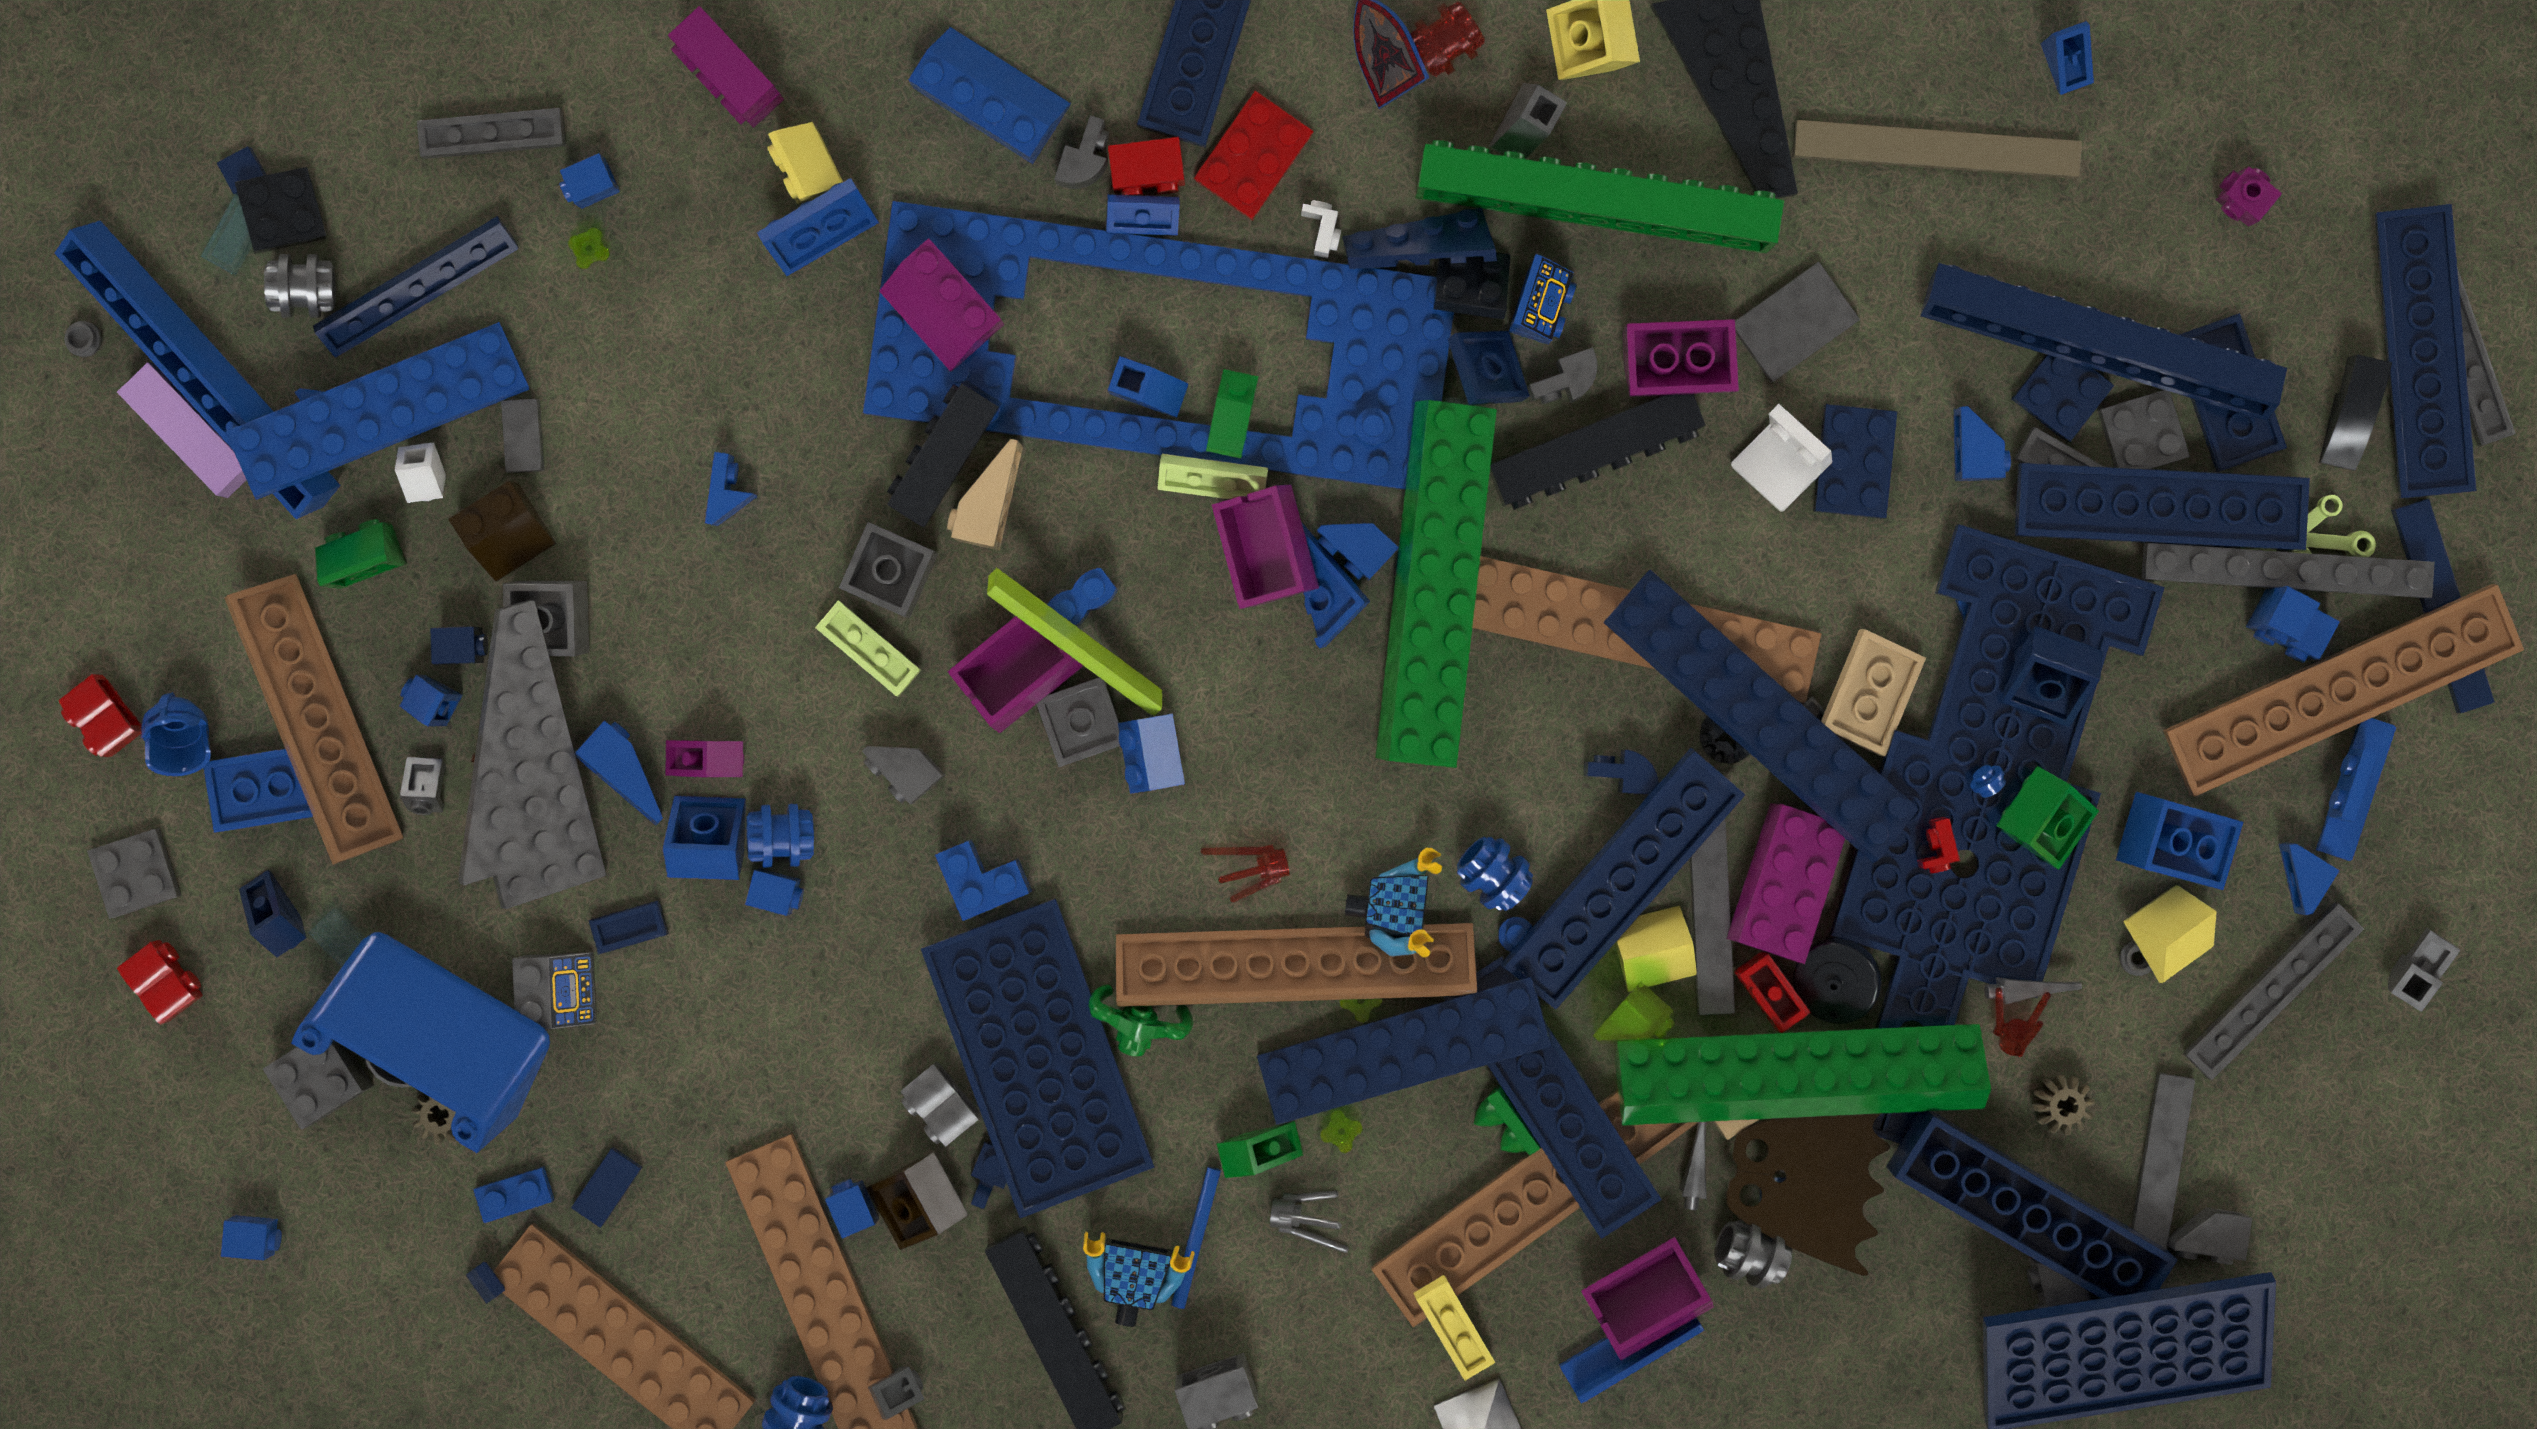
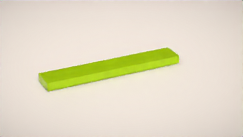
M997 567L988 576L987 595L1151 716H1155L1162 709V689Z

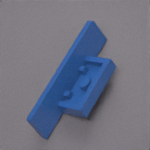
M2374 718L2357 724L2348 754L2344 757L2341 764V775L2337 787L2330 797V808L2316 851L2347 861L2353 859L2396 730L2394 725Z

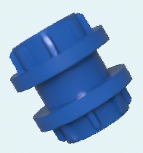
M788 804L787 814L771 815L770 805H761L760 811L749 812L746 816L747 855L751 862L762 861V867L768 868L772 867V857H789V865L793 867L799 866L800 860L811 859L814 855L813 816L809 810H798L797 804Z
M1481 837L1475 841L1460 858L1457 864V874L1461 877L1460 885L1468 892H1473L1477 889L1482 890L1479 901L1487 909L1496 908L1497 910L1507 911L1517 905L1527 894L1533 883V874L1529 871L1530 863L1523 856L1519 855L1512 859L1507 857L1510 852V845L1502 838L1494 840L1492 837Z
M794 1376L784 1380L783 1384L773 1389L770 1398L773 1408L768 1409L764 1414L762 1420L763 1429H824L822 1424L830 1419L833 1411V1405L829 1402V1397H827L828 1390L818 1381L807 1377Z

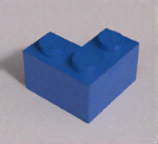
M2289 586L2269 588L2264 591L2246 627L2255 631L2253 635L2255 639L2270 646L2277 643L2287 648L2285 651L2287 656L2305 663L2306 659L2320 660L2340 621L2318 610L2319 602Z
M972 839L935 854L962 921L1032 892L1019 858L986 872Z

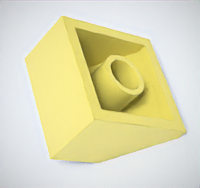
M1571 0L1546 10L1558 80L1615 71L1640 62L1629 0Z

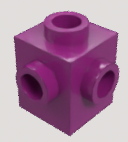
M2248 166L2238 173L2233 170L2219 185L2223 191L2215 200L2222 205L2221 210L2229 218L2236 221L2240 220L2249 227L2263 218L2282 193L2270 184L2271 179L2266 173L2260 169H2252Z

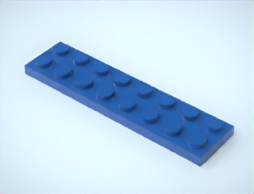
M500 322L227 430L225 433L255 499L258 500L529 390V386Z

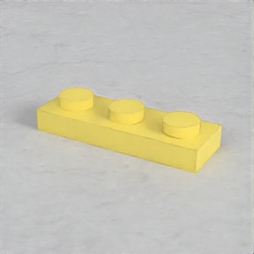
M1444 1275L1413 1293L1464 1381L1495 1363Z

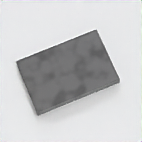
M1817 262L1735 321V329L1738 338L1770 383H1772L1860 319L1822 265Z

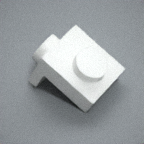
M1312 200L1311 205L1303 204L1301 216L1321 220L1314 256L1328 259L1330 250L1337 251L1341 230L1335 228L1338 211L1332 210L1331 204Z

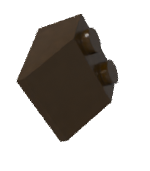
M507 481L448 519L467 550L495 582L557 544L519 483Z
M934 1152L913 1161L866 1187L900 1250L937 1236L968 1216L960 1195L954 1190L946 1175L943 1164L938 1161Z

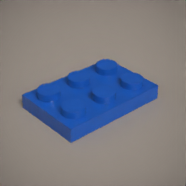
M850 178L843 183L832 186L829 191L814 200L801 204L798 209L783 218L770 222L767 227L757 232V234L785 275L789 276L879 222Z
M286 749L209 761L204 767L214 833L313 817Z

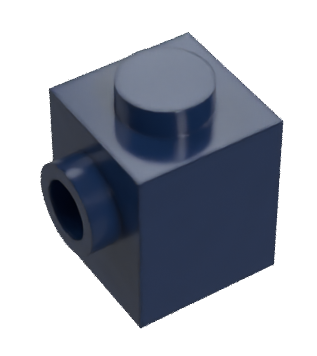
M482 627L430 628L432 664L484 663V656L488 654L489 644L486 634H483Z

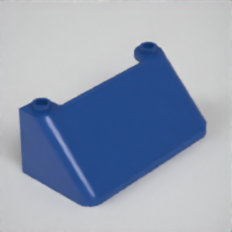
M374 932L361 940L299 1025L291 1044L309 1054L320 1055L329 1049L334 1040L456 1112L451 1124L453 1136L460 1144L478 1153L518 1117L549 1049L550 1038L547 1031L538 1023L387 934Z

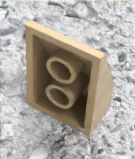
M1010 439L959 501L958 509H951L947 530H951V537L953 539L1000 551L1023 446L1018 440Z

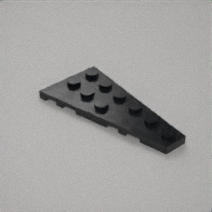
M1668 0L1651 4L1650 7L1656 18L1658 17L1666 31V36L1683 61L1686 71L1711 115L1714 116L1721 128V133L1734 151L1754 191L1775 193V199L1797 195L1798 191L1760 0Z

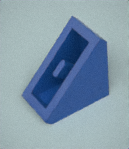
M2087 21L2052 33L2041 43L2060 95L2094 83L2090 24Z
M2281 843L2279 848L2294 912L2301 915L2313 914L2340 870L2298 844Z

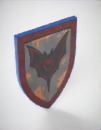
M1358 0L1353 26L1355 51L1366 82L1378 109L1429 79V75L1408 29L1397 14L1378 0Z

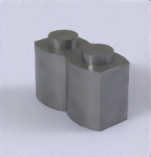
M938 1062L931 1065L901 1090L904 1096L901 1100L902 1104L911 1115L916 1116L919 1114L927 1124L924 1130L936 1144L942 1142L947 1146L982 1117L974 1104L959 1089L955 1081Z

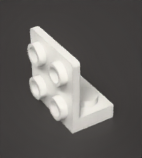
M1778 404L1769 413L1770 424L1732 461L1731 466L1775 508L1783 512L1832 463V453L1819 439Z

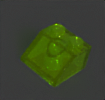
M1640 982L1594 1033L1593 1037L1599 1044H1617V1041L1648 1040L1654 1039L1656 1036L1659 1039H1663L1675 1025V1022L1672 1020L1675 1015L1674 1010Z

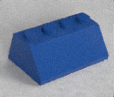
M951 27L927 49L908 79L913 89L1031 164H1034L1071 105L1065 99Z

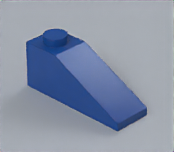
M603 721L575 752V757L656 826L663 817L633 745L627 740L630 734L616 722L609 725L606 721Z

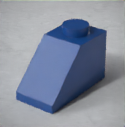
M1968 406L1953 410L1955 481L2000 480L2006 478V472H2009L2011 466V456L2009 450H2005V441Z
M416 674L414 679H408L401 691L400 696L403 697L400 707L426 726H447L463 694L426 675Z

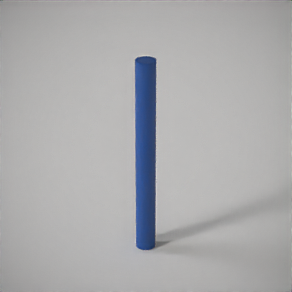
M1207 1167L1184 1254V1257H1189L1191 1251H1194V1259L1191 1268L1184 1276L1182 1284L1174 1292L1171 1303L1172 1306L1185 1309L1221 1173V1170L1217 1168Z

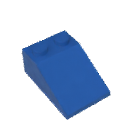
M2136 792L2116 860L2145 870L2224 890L2244 822Z

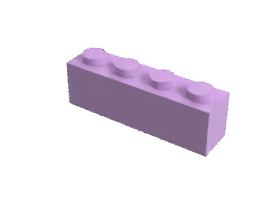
M147 362L117 391L129 406L216 496L228 498L246 481L232 448L155 364Z

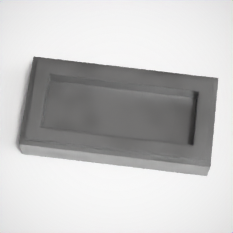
M540 400L501 401L506 472L544 471Z

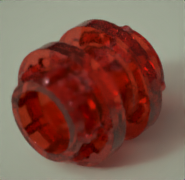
M1456 1L1449 7L1445 2L1437 7L1441 14L1439 19L1427 25L1424 19L1421 18L1414 23L1417 29L1410 33L1425 68L1430 75L1435 77L1444 71L1451 75L1456 71L1452 63L1453 60L1463 53H1466L1473 60L1479 55L1476 49L1485 44L1483 33L1464 4Z

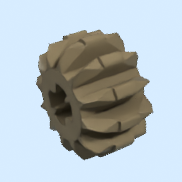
M2056 1074L2055 1084L2045 1078L2042 1081L2047 1089L2045 1093L2037 1089L2034 1091V1095L2042 1099V1102L2032 1104L2034 1111L2042 1112L2036 1119L2037 1122L2041 1125L2048 1123V1131L2054 1134L2061 1129L2064 1135H2071L2072 1125L2080 1131L2084 1130L2081 1118L2084 1117L2091 1120L2093 1114L2086 1111V1107L2095 1105L2094 1099L2085 1097L2089 1093L2090 1087L2085 1084L2079 1086V1078L2073 1075L2066 1081L2063 1074ZM2059 1100L2069 1102V1108L2066 1110L2057 1107Z
M419 1093L417 1099L421 1105L412 1107L411 1112L420 1115V1119L415 1120L412 1126H424L425 1129L421 1133V1138L426 1139L433 1134L434 1144H441L445 1138L449 1143L457 1141L451 1130L452 1120L456 1112L426 1094ZM447 1109L449 1116L438 1118L437 1111Z

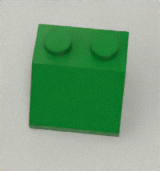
M373 519L359 524V531L346 535L345 532H338L324 538L326 543L315 547L316 572L319 586L342 589L407 564L392 524L380 523L379 519Z
M2037 766L2033 773L2025 779L2022 789L2011 805L2005 808L1996 826L2014 841L2059 870L2099 810L2072 785Z

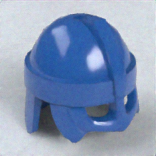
M173 692L162 695L159 702L145 713L142 720L140 739L145 741V763L148 769L160 775L184 776L195 773L204 768L210 761L211 750L208 719L205 713L190 700L176 697Z

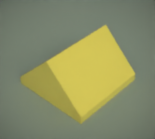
M2175 885L2123 922L2159 983H2163L2214 947L2217 911L2180 886Z
M1680 906L1639 915L1615 942L1627 992L1694 976L1697 973L1693 941Z

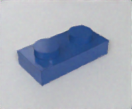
M1107 195L1106 233L1178 235L1179 197Z
M544 1166L473 1189L484 1223L548 1204L555 1200Z

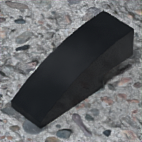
M2358 354L2347 358L2340 392L2334 396L2319 463L2356 471L2381 406L2392 362Z

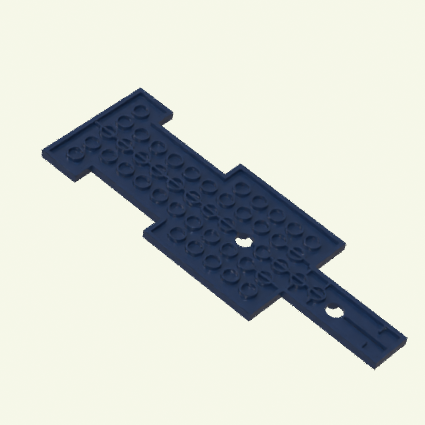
M1960 524L1955 526L1935 594L1969 603L1933 722L1927 740L1894 730L1891 744L1886 756H1884L1879 772L1919 810L1878 861L1872 863L1858 849L1855 850L1829 934L1897 955L1875 1029L1900 1028L1903 1023L1912 1020L1919 1022L1922 1027L1954 1025L1969 978L1988 984H1997L1996 977L2043 982L2091 824L2059 870L2014 841L1996 825L2000 821L2005 808L2011 805L2022 789L2025 779L2033 773L2037 766L2067 782L2096 687L2070 727L2003 703L2002 697L2020 649L2035 626L2102 650V667L2109 647L2144 656L2165 587ZM1985 765L2000 766L2004 771L2006 784L1998 793L1983 798L1979 793L1973 792L1970 783L1973 780V774L1979 768ZM2070 784L2097 808L2101 793ZM1939 817L1950 819L1957 851L1969 850L1977 859L1978 865L1974 874L1966 878H1960L1953 873L1952 869L1930 874L1929 868L1922 869L1918 867L1917 860L1937 855L1936 850L1932 851L1930 849L1926 836V830L1931 829L1929 820ZM1920 1112L1886 1113V1115L1882 1113L1874 1120L1873 1131L1880 1138L1901 1143Z

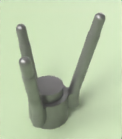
M1337 1191L1303 1194L1284 1193L1283 1199H1273L1270 1227H1277L1279 1232L1293 1234L1344 1253L1349 1251V1248L1345 1245L1297 1228L1302 1223L1324 1228L1341 1229L1342 1224L1339 1222L1301 1215L1302 1205H1295V1202L1338 1197Z

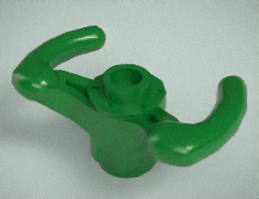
M1109 984L1097 988L1089 998L1088 1007L1091 1015L1098 1020L1108 1022L1118 1030L1116 1040L1119 1042L1118 1049L1129 1056L1144 1055L1146 1049H1150L1153 1039L1167 1037L1172 1040H1182L1191 1032L1193 1027V1016L1186 1005H1179L1176 1008V1014L1180 1019V1023L1159 1021L1157 1013L1153 1011L1151 1006H1126L1121 1011L1103 1004L1102 1002L1113 994V988Z

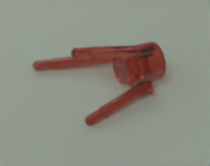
M1273 844L1263 847H1215L1201 849V854L1263 856L1256 858V867L1219 877L1218 881L1220 883L1235 881L1260 874L1261 879L1266 878L1231 896L1230 901L1233 903L1270 885L1282 883V877L1290 876L1284 848L1274 850Z
M2001 988L1995 989L1996 1025L1993 1033L2000 1037L1998 1042L2003 1052L2011 1056L2022 1057L2028 1045L2043 1027L2044 1023L2037 1020L2051 998L2049 992L2044 993L2027 1022L2022 1019H2013L2005 1024L2003 991Z

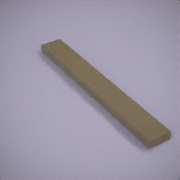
M1797 120L1794 131L1793 158L2077 179L2080 177L2082 141Z

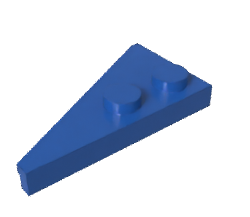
M1302 523L1319 589L1303 593L1305 596L1304 604L1307 615H1312L1318 636L1314 638L1316 645L1319 648H1324L1367 606L1370 600Z

